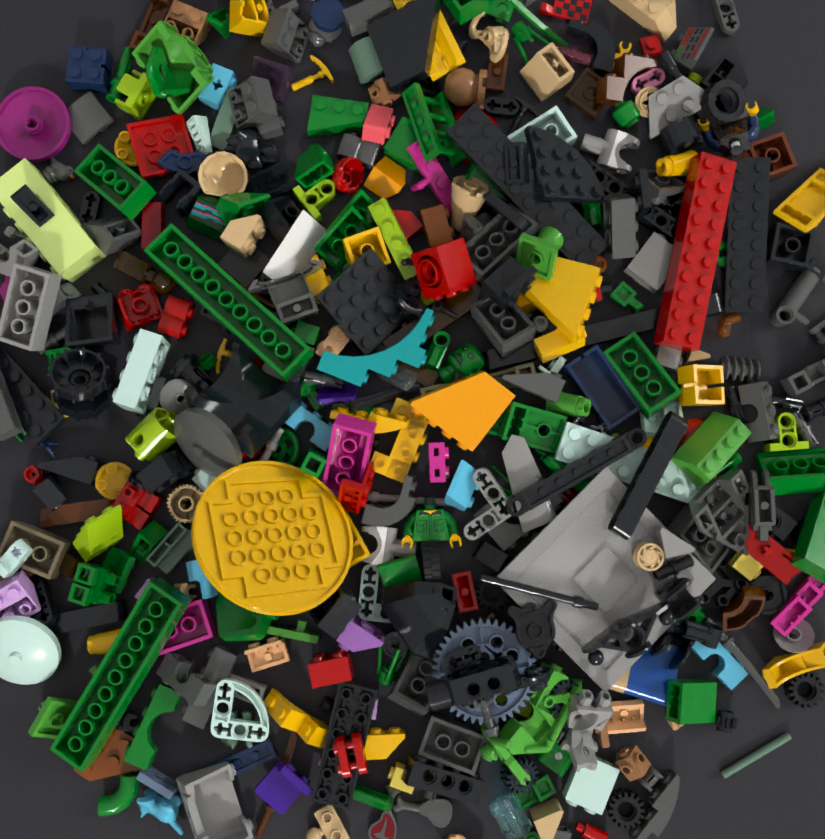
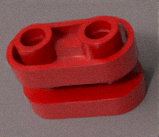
M360 732L352 733V740L346 741L343 735L336 737V742H333L334 754H338L339 762H337L338 773L343 775V778L352 777V770L358 769L360 775L368 773V763ZM349 749H354L355 761H350Z

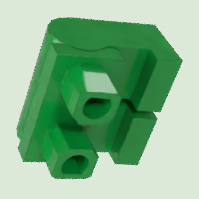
M78 563L74 576V581H77V583H72L68 601L82 606H89V603L114 604L116 593L110 592L112 585L119 586L122 576L116 573L117 569L104 565ZM85 568V573L81 577L82 570ZM80 588L79 593L75 596L76 590Z

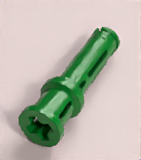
M127 46L123 48L115 78L111 79V88L109 94H106V99L116 104L114 102L116 98L123 101V94L116 87L124 74H129L134 57L132 55L134 50Z

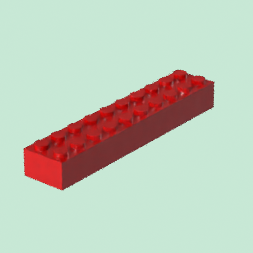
M700 152L690 159L653 344L684 352H693L700 349L737 164L735 161L705 152Z

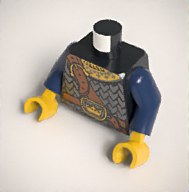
M756 101L752 109H749L748 103L745 105L747 113L750 115L749 118L745 117L711 128V130H709L710 122H708L707 118L705 124L700 123L698 119V126L701 131H704L703 136L707 147L715 152H720L723 157L737 156L743 151L749 150L751 142L760 133L759 118L756 116L759 108Z

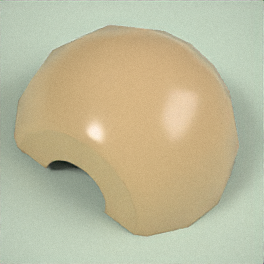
M226 151L215 152L207 156L202 164H200L198 171L200 186L203 192L208 195L221 197L227 193L229 195L237 192L243 193L248 182L247 169L243 161L236 155Z

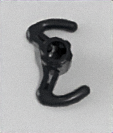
M412 258L401 260V265L414 266ZM415 274L413 277L397 284L395 295L398 298L397 304L403 310L419 315L423 314L427 307L421 299V287L417 274ZM406 300H409L414 306L408 304Z

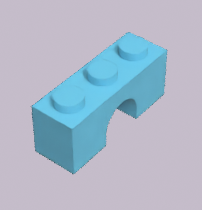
M301 401L302 405L285 423L294 430H297L302 423L311 422L314 425L315 432L310 441L325 452H328L333 424L330 421L328 424L324 423L321 420L323 416L316 411L310 413L306 410L307 405Z
M695 641L691 647L692 651L702 660H705L711 654H717L719 664L712 673L730 690L748 675L741 662L737 658L734 659L731 655L732 652L727 647L725 648L721 645L720 642L716 649L706 647L698 641Z

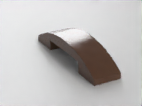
M151 0L140 30H136L129 45L130 49L134 50L159 20H165L172 0Z
M105 498L65 504L54 511H51L48 507L39 509L41 528L83 522L94 515L98 517L102 515L101 512L104 509L112 506L115 500Z

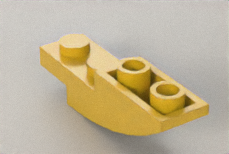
M339 405L331 410L330 414L331 419H336L340 413L377 423L375 433L396 431L407 427L411 422V418L407 417L406 414L400 412L390 413L385 408H374L370 415H368L366 411H352L347 406Z

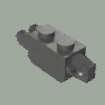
M750 470L749 472L750 486L749 493H747L749 526H752V531H756L757 541H768V531H772V526L776 524L775 491L773 485L770 486L768 470L762 471V486L757 484L756 471Z

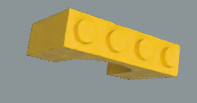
M521 293L516 302L525 314L537 310L538 308ZM557 328L546 335L534 339V349L543 364L585 346L587 334L584 330L583 336L578 337L577 343H572Z

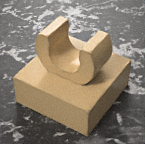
M174 584L176 589L189 598L195 599L197 597L196 595H190L188 592L190 588L196 587L194 584Z

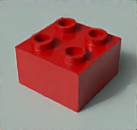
M341 648L334 650L329 655H326L325 652L314 655L308 663L312 689L352 680L354 669L350 650L347 652Z

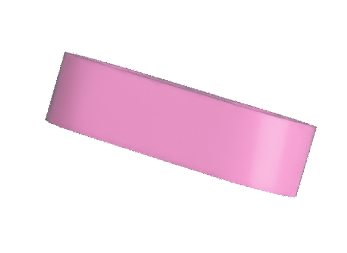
M654 68L637 76L630 85L631 92L634 95L638 94L641 88H636L637 83L639 85L645 83L642 89L647 86L658 88L665 80V72L660 68ZM653 76L660 77L658 81L656 79L650 81Z

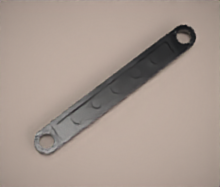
M631 428L513 495L506 501V511L512 516H521L632 453L634 450L642 447L647 441L645 431L641 428ZM635 432H638L641 436L638 443H634L631 440V436ZM513 501L521 503V508L517 512L511 510L510 505Z

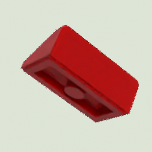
M471 571L451 574L453 585L457 588L456 600L459 613L478 610Z

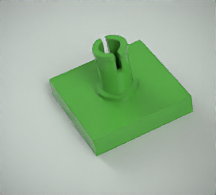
M48 696L46 700L40 703L41 706H38L39 713L28 733L31 737L56 739L78 701Z

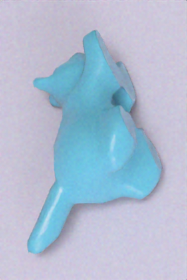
M151 788L145 789V797L136 800L140 806V817L150 813L161 822L169 823L180 835H183L182 826L176 820L179 806L182 803L181 797L175 793L169 800L166 797H161Z

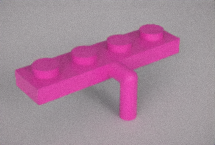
M417 140L406 149L424 179L412 184L410 189L416 192L429 185L439 203L447 207L448 212H451L452 183L436 157L430 162L424 160Z

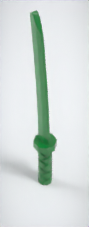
M505 0L506 3L510 2L528 21L554 43L560 46H569L568 42L546 26L519 0Z

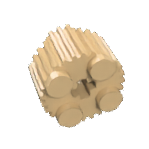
M180 485L179 488H175L172 491V494H169L170 498H167L169 501L166 504L170 508V515L174 516L173 518L176 521L192 523L196 505L203 491L197 485ZM190 500H191L192 505H191V507H189V509H188V505L186 504V501H190Z

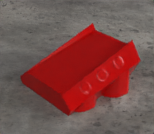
M152 283L142 284L133 290H121L119 295L114 297L126 331L161 319L163 310Z

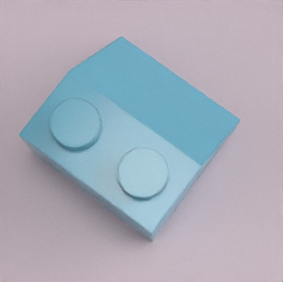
M461 460L444 500L445 504L465 512L467 507L471 509L475 499L472 497L474 490H479L473 480V474L476 469L464 460Z

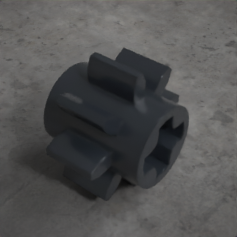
M719 709L718 714L715 713V723L712 724L717 725V731L731 733L732 729L737 728L738 718H733L734 712Z

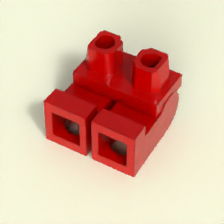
M127 480L112 507L114 508L120 504L122 519L133 524L135 528L141 531L150 524L155 516L152 513L158 511L165 498L156 493L148 494L146 490L143 491L137 488V486L132 485Z

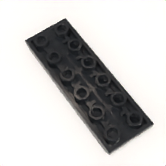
M347 682L339 683L311 801L350 810L359 771L358 769L352 770L353 776L343 778V775H339L337 769L339 757L338 754H334L333 742H336V737L343 735L346 741L352 740V733L360 732L365 748L378 690ZM349 749L350 761H355L354 749Z

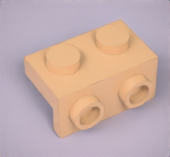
M334 325L328 332L329 336L325 341L322 340L316 347L317 351L315 353L320 358L324 351L339 355L350 341L338 326Z
M278 636L266 639L267 643L260 645L259 642L248 645V649L244 651V654L248 657L252 673L290 661L284 637L279 639Z
M642 699L611 701L614 712L607 722L608 734L646 731Z

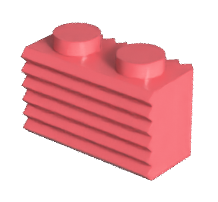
M371 104L363 124V141L377 142V144L383 145L385 139L390 138L396 116H393V108Z

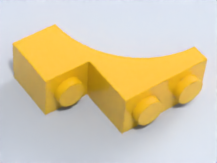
M825 642L814 643L805 652L774 656L762 669V676L767 682L769 689L777 688L785 681L800 674L825 668Z
M272 688L264 700L267 711L280 727L297 732L306 744L323 749L328 726L323 721L295 706L278 690Z

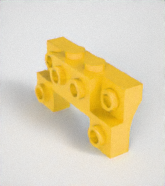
M397 397L391 413H404L407 417L411 418V422L407 427L400 429L390 456L375 451L371 461L373 462L372 469L376 473L404 483L405 475L408 474L412 462L416 463L420 455L417 452L419 445L423 446L427 435L424 433L428 423L426 422V416L422 413L418 416L410 410L412 406L408 401Z

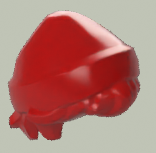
M347 157L337 161L334 166L335 172L332 174V179L338 191L353 195L358 190L364 179V174L362 173L364 167L360 160L354 157Z

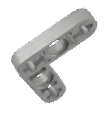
M485 467L478 468L474 472L473 480L491 505V508L466 524L464 535L470 540L478 539L511 516L509 513H502L500 511L502 508L500 503L495 505L494 502L499 501L503 497L504 500L501 502L505 506L509 497L492 473ZM478 472H481V474L486 473L487 476L485 477V480L488 483L490 482V480L493 482L492 484L488 485L486 489L483 488V486L486 485L484 480H478ZM490 488H496L499 491L497 498L489 496L488 490ZM511 503V510L514 512V505ZM485 515L493 516L494 523L492 525L484 523L483 518ZM479 520L482 527L477 529L476 535L474 533L470 534L468 532L470 530L469 526L475 528L479 525L477 522Z

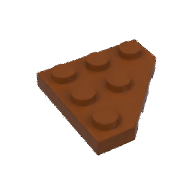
M115 728L94 764L83 772L78 771L76 768L73 771L86 780L93 781L142 770L124 761L126 757L124 751L129 743L132 744L135 736L128 732L118 731Z

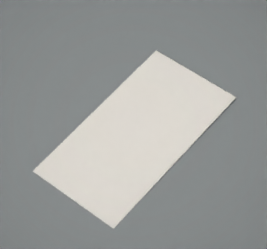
M302 210L263 270V273L274 280L306 267L316 253L312 247L326 229L305 210Z

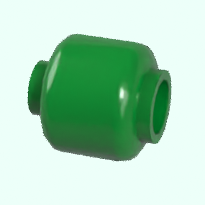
M623 99L622 102L614 105L616 109L612 112V116L619 127H626L628 129L639 121L640 111L632 100L625 102Z

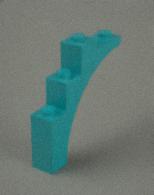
M426 308L411 331L399 342L383 351L355 357L336 355L324 351L317 370L361 387L362 383L366 384L370 375L367 373L368 369L390 378L391 374L395 375L399 365L396 364L397 360L419 368L420 365L423 366L427 355H425L426 350L419 346L420 344L424 345L428 334L425 332L427 327H431L435 316L432 314L434 311Z

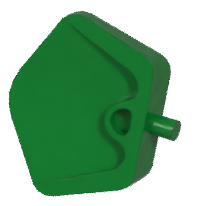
M222 594L219 595L216 602L218 634L224 641L262 640L267 634L272 619H279V616L265 615L247 610L236 605Z

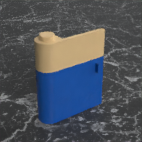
M669 644L662 653L654 657L650 656L649 649L622 675L610 690L666 706L668 679H677L678 668L670 670L668 665L678 647Z

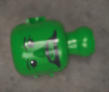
M466 343L449 354L447 358L449 365L440 367L437 373L446 384L450 383L455 376L462 379L479 372L484 367L485 361L473 343Z

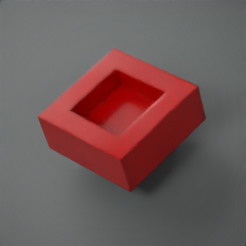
M658 34L640 38L638 41L642 55L653 57L663 52Z

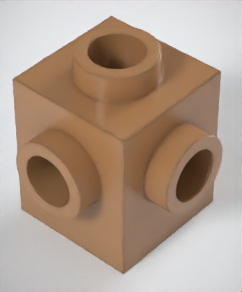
M386 77L375 80L374 84L368 88L373 104L390 107L401 96L400 92L395 94L391 90Z
M637 745L622 748L615 761V764L629 782L644 777L651 765Z

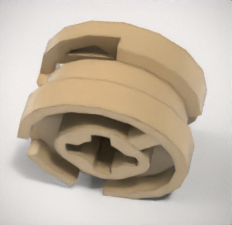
M647 541L640 542L633 549L632 559L635 565L641 569L655 571L662 566L664 552L657 544Z

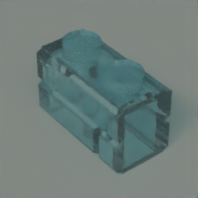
M511 791L496 795L488 804L491 815L495 817L501 832L505 834L507 839L525 837L532 828L531 821L515 794Z

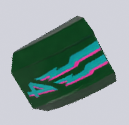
M202 192L197 196V200L187 220V227L193 232L225 245L220 236L227 226L215 208L219 199Z

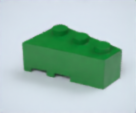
M313 95L307 128L309 139H315V137L324 135L332 136L335 133L363 130V124L369 111V103Z

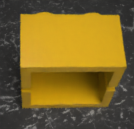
M693 364L677 367L678 385H681L679 389L682 391L679 397V406H716L725 404L724 387L707 389L708 385L724 383L723 366Z

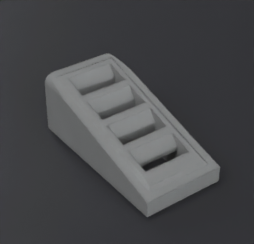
M230 674L229 678L242 681L254 690L258 689V694L262 700L264 699L268 685L236 674ZM228 683L224 693H227L228 689H231V687H228ZM235 690L234 697L253 704L245 695Z

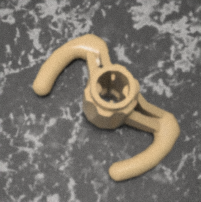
M484 11L472 18L468 34L472 40L480 39L490 50V60L498 63L506 51L509 32L503 26H488L484 30H476L478 21L485 14Z

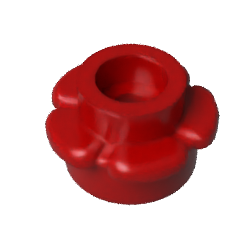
M30 465L24 471V478L28 483L35 484V482L43 477V470L35 465Z

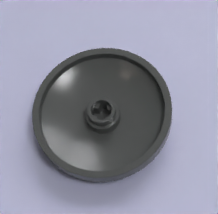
M198 407L187 408L177 415L173 425L176 441L184 455L201 471L213 477H218L226 470L242 463V452L235 435L216 415Z

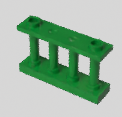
M414 82L401 94L424 160L430 162L439 154L448 155L451 165L455 167L466 157L445 136V133L452 127L455 120L444 91L430 98L424 96L420 84ZM427 105L431 106L433 113L429 112ZM433 121L437 122L439 130L435 129ZM439 138L443 139L445 146H441Z

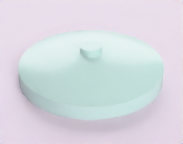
M12 615L0 618V678L16 684L30 685L40 683L53 675L62 655L61 646L55 634L43 623L29 617Z

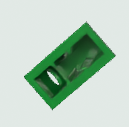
M319 144L310 145L308 150L297 158L295 180L306 190H309L335 172L330 155Z

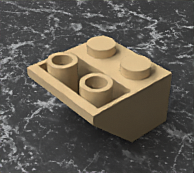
M551 42L533 56L520 71V75L542 102L571 82L575 71L554 43Z
M258 214L231 220L220 238L229 249L247 259L248 255L254 253L257 241L264 237L266 225Z

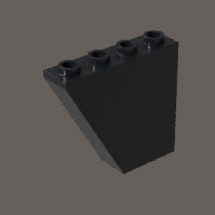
M440 0L410 1L404 7L392 10L388 15L375 19L366 26L389 87L395 94L408 88L414 82H421L430 76L441 6Z

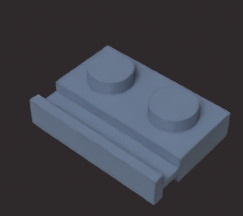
M152 766L148 770L142 769L136 780L169 800L178 790L175 780Z

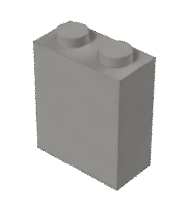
M656 232L648 238L636 254V257L632 259L623 271L652 294L658 291L666 280L673 245L666 241L667 239L664 235Z

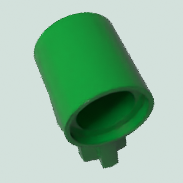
M302 379L300 382L301 397H307L315 411L320 410L324 405L317 403V384L304 383Z

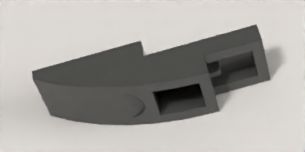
M672 769L663 775L664 777L661 779L658 787L653 788L649 793L647 800L652 807L644 812V819L641 820L640 825L635 824L636 828L631 829L630 839H647L651 833L659 837L665 829L675 808L680 784V777Z

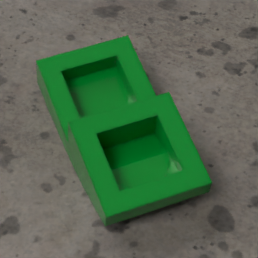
M548 774L541 775L538 780H534L536 785H531L532 790L530 791L526 789L527 793L525 794L521 792L520 795H517L510 791L520 811L537 801L542 802L556 793Z

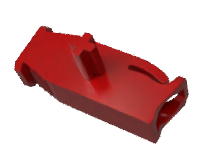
M749 526V537H746L745 548H748V554L779 581L787 585L792 577L802 571L791 565L793 555L769 535L768 541H757L756 531H752V526Z

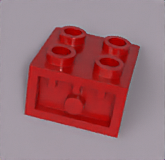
M369 461L362 484L342 478L338 502L341 503L345 511L359 514L361 507L365 508L368 499L367 495L370 493L373 484L371 481L375 474V470L372 469V461Z

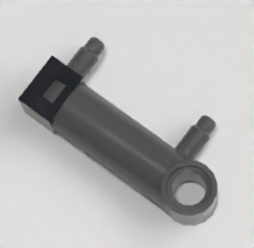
M815 257L810 259L808 268L800 272L801 274L778 307L771 312L769 320L773 326L781 328L792 323L794 319L804 325H808L810 322L798 310L818 281L821 280L825 283V264ZM780 313H783L785 316L784 321L780 319Z

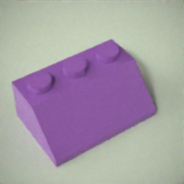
M357 615L346 625L345 630L338 635L336 641L339 642L338 646L343 650L356 652L381 647L384 643L385 632L369 621L362 620Z

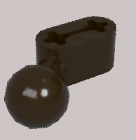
M120 250L112 266L115 270L143 284L146 281L152 282L154 289L158 293L167 294L176 287V282L163 270L158 272L152 271L153 266Z

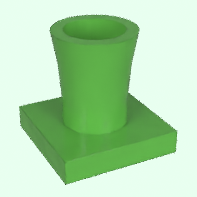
M550 226L543 227L537 237L523 232L519 237L516 261L525 270L533 265L538 270L535 276L550 281L554 275L558 250L564 242L562 234L556 228Z

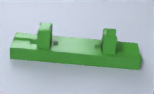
M303 619L298 620L297 629L270 624L267 634L315 644H318L321 633L306 631L307 620Z

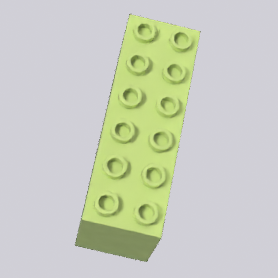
M26 158L0 177V203L4 206L3 211L8 217L16 221L14 225L19 231L24 232L28 236L26 240L39 249V256L45 262L48 261L51 265L49 268L53 273L62 275V280L74 283L106 257L84 230L83 224L40 170ZM25 184L35 194L40 196L55 215L41 227L10 197Z

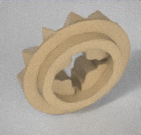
M647 86L640 89L635 96V105L640 111L641 117L648 118L649 107L642 104V102L659 90L656 87Z

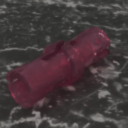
M557 43L556 47L565 59L571 63L574 61L589 67L593 54L579 51L576 47L570 48Z

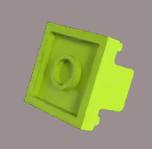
M133 69L131 73L134 77L125 73L116 87L119 92L128 96L126 102L117 98L114 102L121 110L131 114L136 120L142 121L157 96L151 90L146 73H140Z

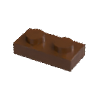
M504 54L498 63L492 62L489 56L485 91L504 93L509 54Z

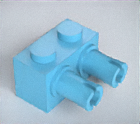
M197 559L186 562L189 582L196 580L200 582L202 599L218 595V590L206 578Z

